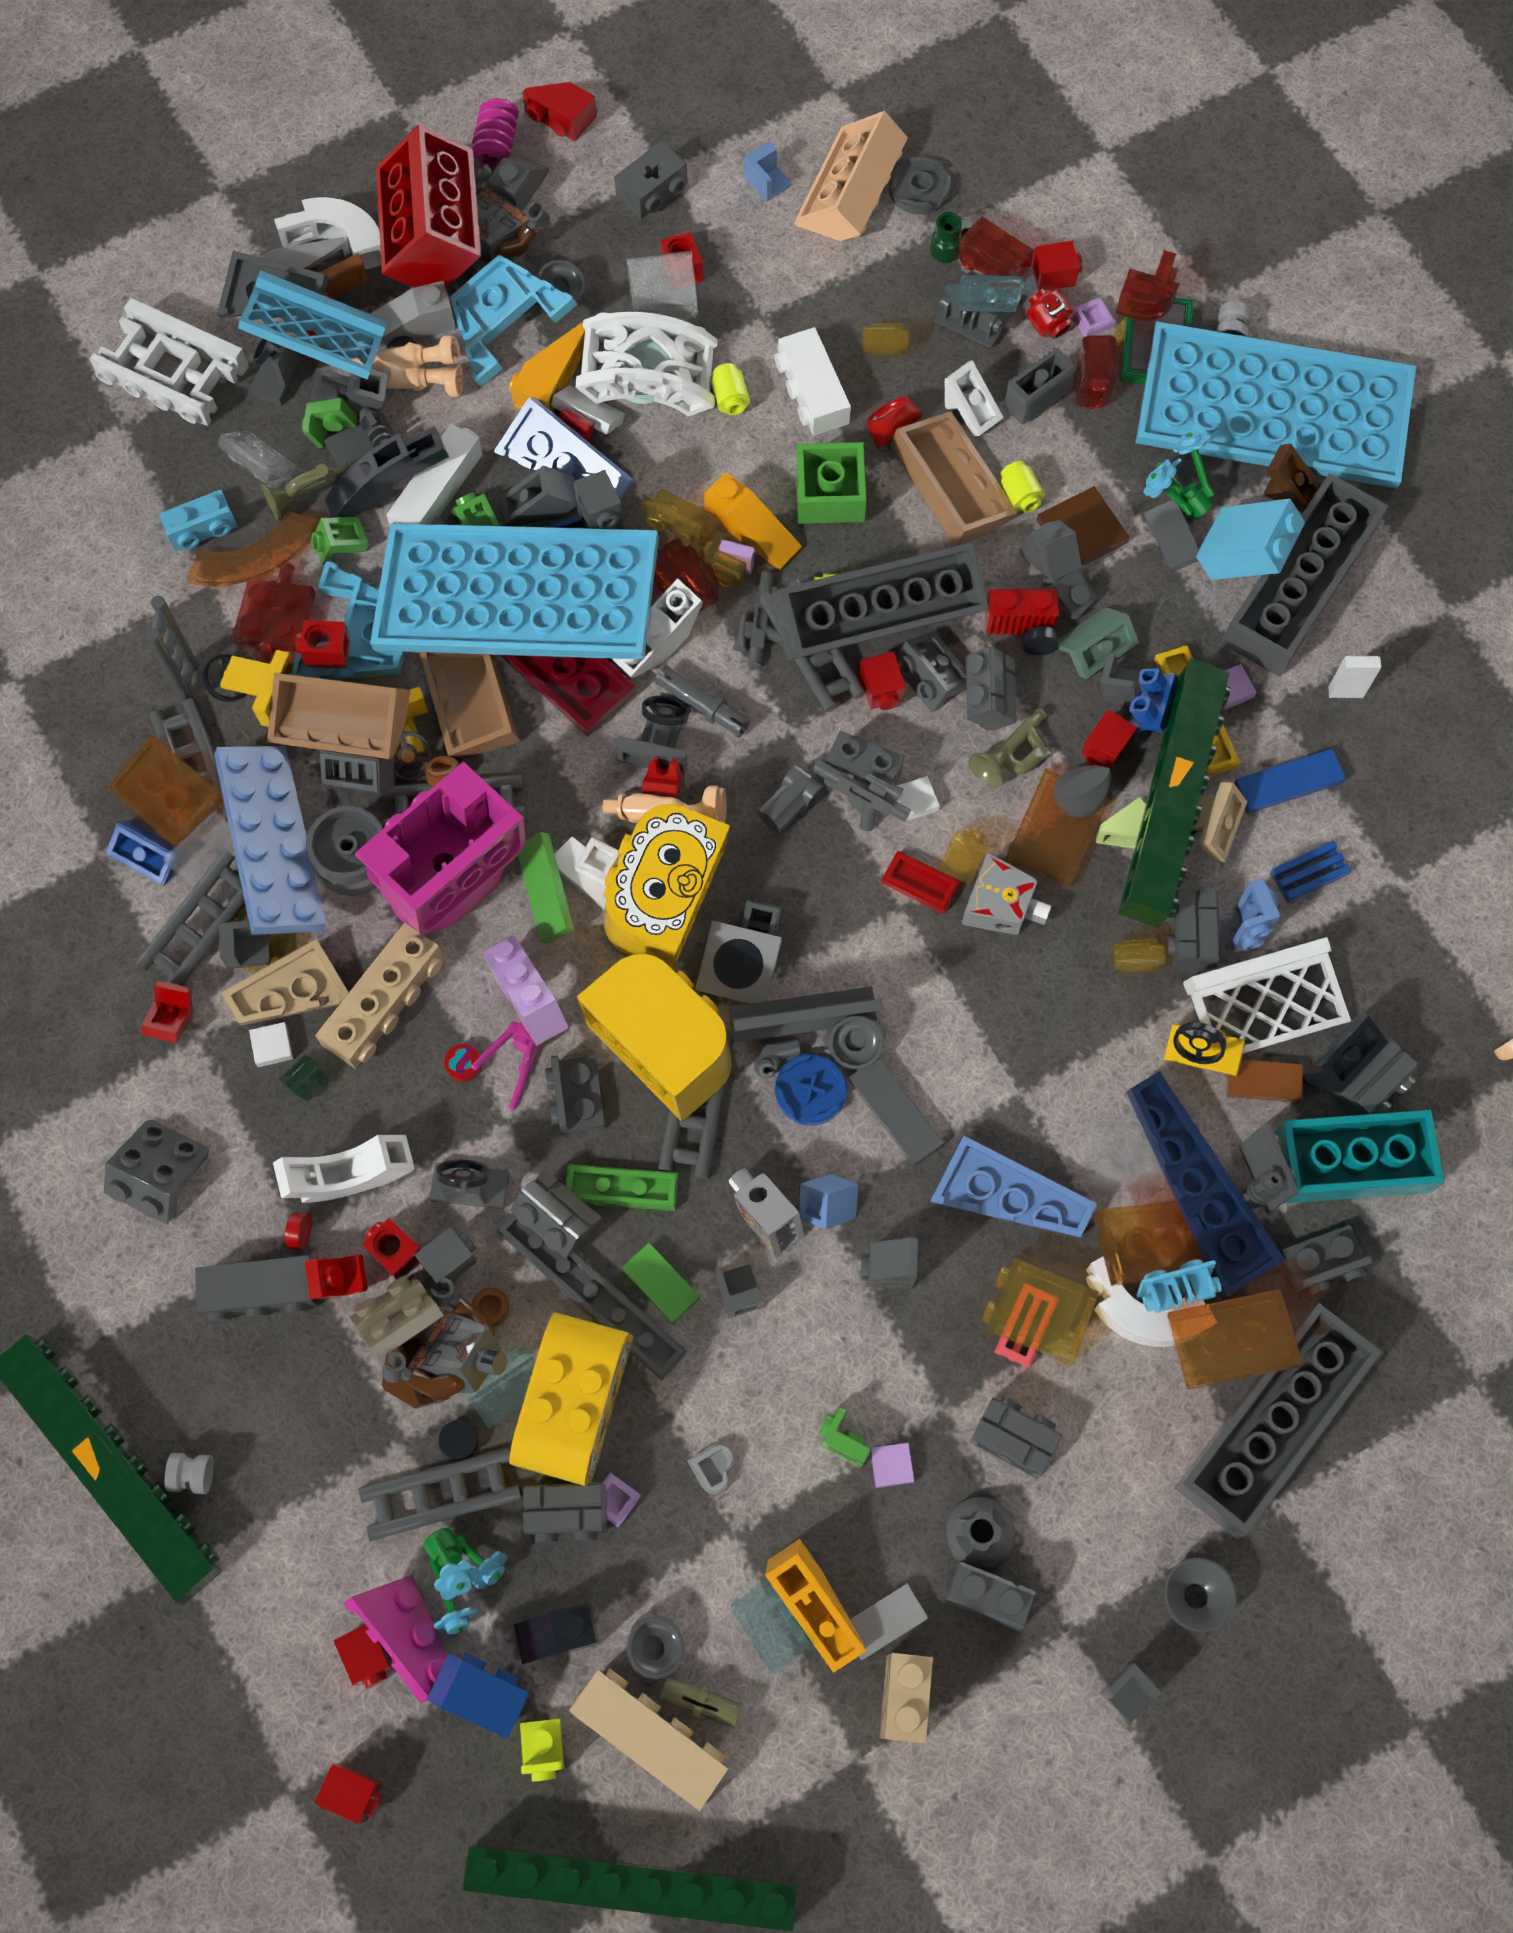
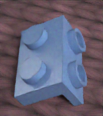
M1264 878L1251 881L1236 905L1242 924L1230 942L1232 951L1243 948L1244 951H1252L1264 945V940L1273 931V927L1280 918L1277 910L1278 900L1272 888L1267 887Z

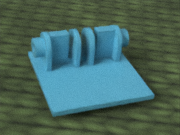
M1193 1260L1183 1264L1180 1270L1166 1273V1270L1153 1271L1147 1274L1144 1280H1141L1135 1300L1143 1303L1147 1312L1154 1310L1155 1313H1160L1175 1308V1304L1177 1307L1183 1306L1181 1295H1184L1188 1304L1194 1303V1297L1196 1302L1214 1298L1216 1293L1222 1290L1218 1277L1211 1278L1216 1262L1213 1260L1203 1263L1202 1260Z

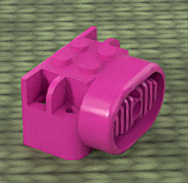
M462 762L429 791L419 793L414 798L412 805L402 814L397 813L393 815L385 824V828L356 851L355 855L366 865L368 878L381 891L383 899L390 904L395 915L403 923L405 922L416 929L421 935H425L431 931L442 930L454 925L497 887L502 878L504 868L519 855L525 845L524 817L466 763Z

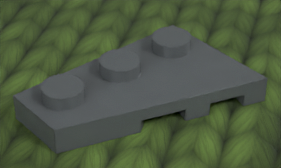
M233 250L217 315L221 318L242 316L255 287L260 270L323 296L325 295L329 277L322 273Z

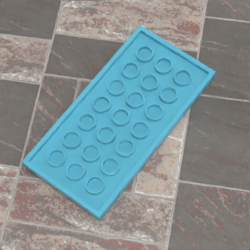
M1156 321L1135 443L1173 450V447L1178 445L1183 435L1199 431L1200 434H1210L1212 436L1210 442L1206 443L1203 448L1198 449L1200 455L1263 466L1270 465L1280 445L1292 444L1312 474L1327 477L1331 473L1343 480L1398 489L1402 479L1416 366Z
M390 523L370 645L376 651L644 660L659 542L657 530Z

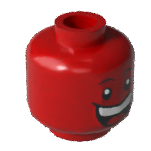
M1043 288L1029 299L1031 305L1027 310L1026 317L1041 337L1057 339L1073 326L1074 322L1072 319L1075 310L1060 290L1052 289L1047 292Z

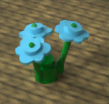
M1199 431L1190 432L1183 435L1178 445L1173 447L1174 452H1179V454L1191 452L1201 486L1192 483L1183 488L1174 477L1177 472L1175 466L1182 460L1178 458L1171 463L1167 459L1163 463H1157V468L1150 473L1146 480L1147 487L1143 493L1151 498H1156L1164 491L1180 506L1185 515L1189 516L1190 519L1198 518L1206 513L1213 505L1210 497L1215 492L1208 482L1198 449L1203 448L1206 443L1210 442L1212 436L1210 434H1200Z
M441 1528L426 1538L423 1547L430 1557L428 1563L436 1577L435 1589L440 1591L448 1614L444 1615L440 1621L434 1624V1628L439 1633L447 1631V1634L452 1635L467 1629L470 1626L469 1620L478 1615V1611L471 1609V1607L457 1611L453 1598L467 1593L471 1589V1583L478 1590H481L486 1585L490 1586L498 1581L505 1570L503 1565L508 1556L505 1553L496 1551L491 1558L485 1560L468 1544L463 1535L455 1537L449 1528ZM464 1552L479 1567L471 1566L468 1560L461 1561V1553Z

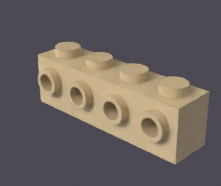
M404 922L315 1036L321 1046L355 1069L361 1062H368L376 1051L377 1046L375 1044L383 1034L388 1035L396 1027L399 1021L398 1014L405 1005L411 1006L417 1000L421 992L420 986L427 977L433 978L439 972L443 964L441 960L443 954L439 945L426 936L421 935L417 930Z
M611 1668L606 1675L597 1670L569 1712L694 1808L701 1811L729 1769L723 1764L727 1756L709 1742L703 1748L690 1739L694 1731L674 1717L671 1723L657 1714L661 1706L644 1693H641L637 1699L626 1691L625 1688L629 1682Z

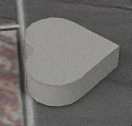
M717 1443L690 1458L687 1462L705 1492L711 1495H718L723 1493L729 1485L730 1477L728 1471L734 1465L735 1455L728 1445Z

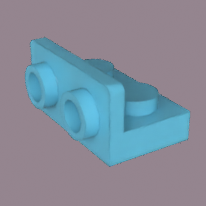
M221 489L159 513L175 552L181 549L194 548L199 542L211 537H222L228 534L231 529L238 527Z

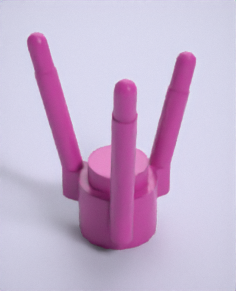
M511 1021L507 1030L471 1065L473 1070H477L511 1037L514 1038L513 1046L524 1053V1056L519 1066L521 1074L509 1105L510 1110H515L536 1054L542 1043L537 1046L535 1045L521 1021L520 1023Z

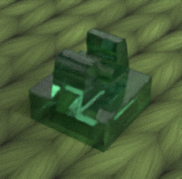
M306 1054L278 1079L289 1091L306 1101H310L313 1098L306 1090V1082L315 1080L323 1088L327 1085V1080L321 1071V1067Z

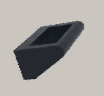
M1359 1014L1303 1074L1302 1081L1309 1087L1342 1093L1384 1048L1388 1041L1369 1015Z

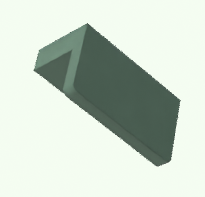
M1104 608L1060 637L1057 649L1069 653L1078 675L1087 679L1105 667L1108 654L1116 655L1117 659L1138 645L1139 640L1128 614Z

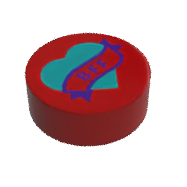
M459 1044L452 1047L444 1058V1066L448 1075L457 1082H469L475 1079L482 1068L481 1065L477 1070L472 1069L471 1065L480 1055L474 1047L467 1044Z

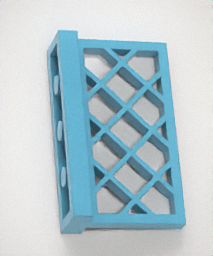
M260 270L253 292L241 316L238 329L368 380L388 321ZM281 317L284 323H276L273 318ZM261 319L264 322V325L256 323L251 320ZM313 330L317 335L309 336L306 331ZM294 332V334L297 337L294 338L292 336L287 335L286 333ZM337 343H345L349 348L342 349ZM318 345H326L329 350L322 349ZM357 357L363 364L355 362L350 358Z

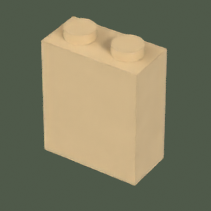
M890 1653L886 1656L880 1739L926 1744L933 1657Z

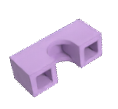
M515 936L482 952L494 979L507 1000L512 1002L522 1024L536 1046L568 1029L556 999Z

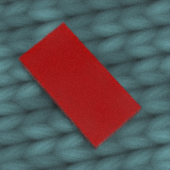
M898 850L881 879L882 884L942 914L945 913L960 885L959 880Z

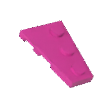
M413 1574L358 1594L343 1602L351 1614L357 1612L368 1626L365 1632L374 1643L379 1641L392 1657L391 1666L419 1702L428 1701L427 1698L447 1658V1654L434 1628L433 1621Z

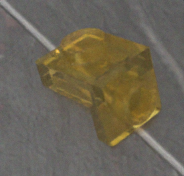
M719 532L715 540H709L703 549L701 558L704 559V573L713 577L718 584L724 587L732 586L740 590L746 580V563L719 550L721 541L726 540V534Z
M968 826L966 830L958 829L938 870L970 885L986 851L991 845L989 841L984 840L986 834Z

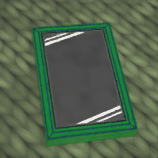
M1129 292L1121 364V382L1145 384L1156 321L1191 327L1193 300Z

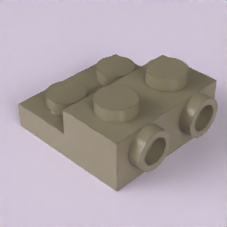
M414 1274L408 1278L407 1276H402L396 1279L387 1287L388 1291L376 1300L375 1298H369L356 1307V1313L350 1316V1319L378 1360L444 1316Z

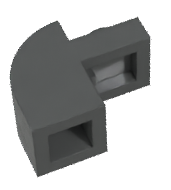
M317 367L313 374L309 402L342 398L358 415L357 420H359V413L363 408L370 407L372 410L377 411V413L381 409L385 400L388 373L371 369L367 380L352 373L348 377Z

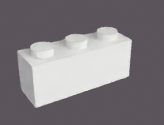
M816 328L807 329L778 339V353L774 354L775 363L780 373L785 372L787 376L786 386L790 398L797 399L799 403L798 414L802 425H808L814 436L850 424L851 406Z

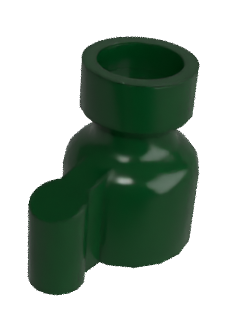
M953 212L940 214L936 220V228L931 237L930 252L932 257L941 263L956 261L961 255L963 241H967L971 237V221L967 219L961 220L960 216Z

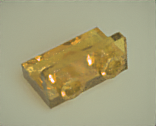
M663 489L660 490L655 500L645 496L639 507L648 525L659 531H663L665 528L673 532L676 539L689 546H692L694 543L705 548L719 522L716 515Z

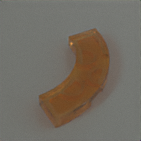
M286 511L278 526L265 538L251 546L228 552H211L199 549L187 579L190 584L214 588L232 587V584L251 580L257 582L279 572L278 568L289 562L293 557L297 558L311 542L312 533L316 531L319 521Z

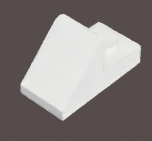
M973 360L968 361L945 378L946 409L958 408L973 437L980 436L1004 418Z

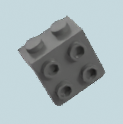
M145 1121L105 1163L104 1193L115 1201L123 1202L141 1211L150 1218H155L168 1224L176 1214L178 1190L208 1158L209 1149L205 1145L156 1121Z

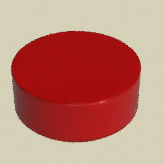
M293 1212L289 1216L285 1227V1243L289 1249L305 1250L307 1248L312 1229V1218L309 1213Z

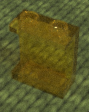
M1013 1258L1009 1268L1002 1265L994 1286L1001 1290L996 1302L988 1301L981 1319L982 1322L987 1323L984 1334L989 1336L997 1334L1056 1358V1363L1070 1368L1077 1356L1099 1291Z

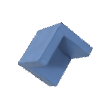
M770 141L744 157V177L766 201H769L791 186L790 180L777 167V149Z
M833 1174L801 1183L800 1219L823 1229H829L854 1220L857 1213L858 1184Z

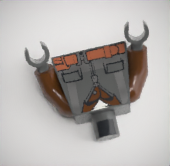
M474 159L481 257L490 263L498 255L506 259L521 256L538 232L536 230L537 226H546L550 221V216L545 210L541 211L542 206L537 202L529 204L525 214L488 185L482 188L481 184L488 181L492 175V170L485 164L482 173L478 175L481 163Z
M440 1278V1285L448 1293L440 1295L431 1289V1297L437 1306L445 1307L449 1305L453 1310L451 1312L444 1310L442 1313L444 1316L438 1319L407 1368L406 1359L403 1354L394 1351L388 1354L387 1361L392 1366L398 1368H390L387 1365H383L382 1374L386 1381L396 1383L403 1379L407 1381L406 1386L437 1400L457 1393H474L478 1391L488 1373L501 1375L507 1366L506 1354L501 1352V1347L494 1338L495 1329L480 1310L464 1297L460 1300L454 1295V1285L447 1278Z

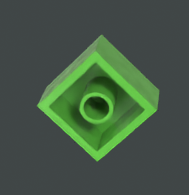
M863 442L796 444L798 524L865 522L866 484Z

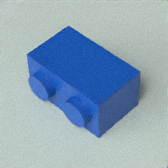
M466 1652L462 1659L448 1654L427 1700L443 1710L508 1739L529 1694L528 1691L517 1686L520 1678L498 1668L494 1675L484 1670L487 1662Z

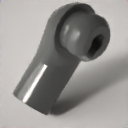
M798 1039L766 1044L754 1061L756 1075L763 1079H769L774 1076L782 1059L799 1056L800 1047Z

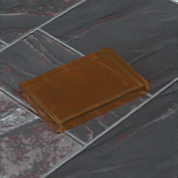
M152 734L106 786L108 790L180 851L224 801L223 794Z
M1045 768L1005 861L1071 888L1110 794L1107 793L1101 809L1095 814L1084 818L1072 817L1064 813L1056 805L1053 797L1055 782L1062 774Z
M1177 1201L1098 1209L1092 1213L1111 1286L1141 1283V1280H1144V1277L1153 1271L1166 1270V1273L1180 1270L1183 1264L1193 1260H1202L1205 1263Z
M1281 1289L1167 1313L1169 1327L1187 1390L1291 1369L1302 1365V1359Z

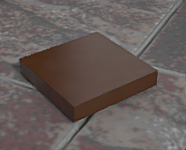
M1095 486L1039 513L1036 519L1041 527L1045 523L1060 520L1076 532L1082 566L1127 544L1130 538Z

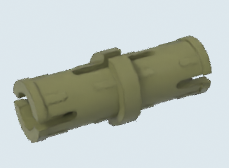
M667 1676L659 1701H665L692 1711L693 1717L700 1719L702 1715L729 1725L731 1728H735L743 1705L741 1702L738 1703L709 1692L710 1687L702 1685L701 1688L676 1680L671 1676Z

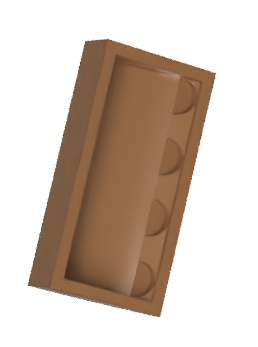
M951 411L896 429L890 447L954 546L966 544L1001 527L1017 516V510L1013 507L1011 501Z
M419 652L449 757L472 756L521 742L496 655Z
M274 673L267 742L393 759L407 716L410 690Z

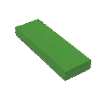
M540 832L525 841V845L518 858L540 943L549 944L573 931L574 927L550 835Z
M568 1164L566 1187L585 1204L675 1211L679 1174L678 1172Z

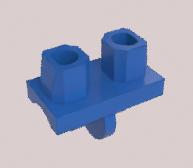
M1158 668L1142 669L1138 678V682L1141 685L1138 696L1131 701L1129 708L1132 714L1130 723L1137 727L1135 733L1143 730L1164 732L1179 678L1175 673L1162 674Z

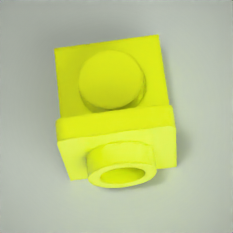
M561 1719L520 1723L523 1759L521 1774L531 1773L532 1782L556 1779L555 1770L565 1769Z

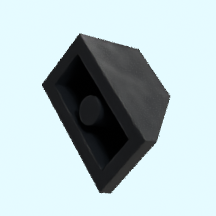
M589 1603L549 1612L514 1624L522 1664L600 1645L592 1607Z

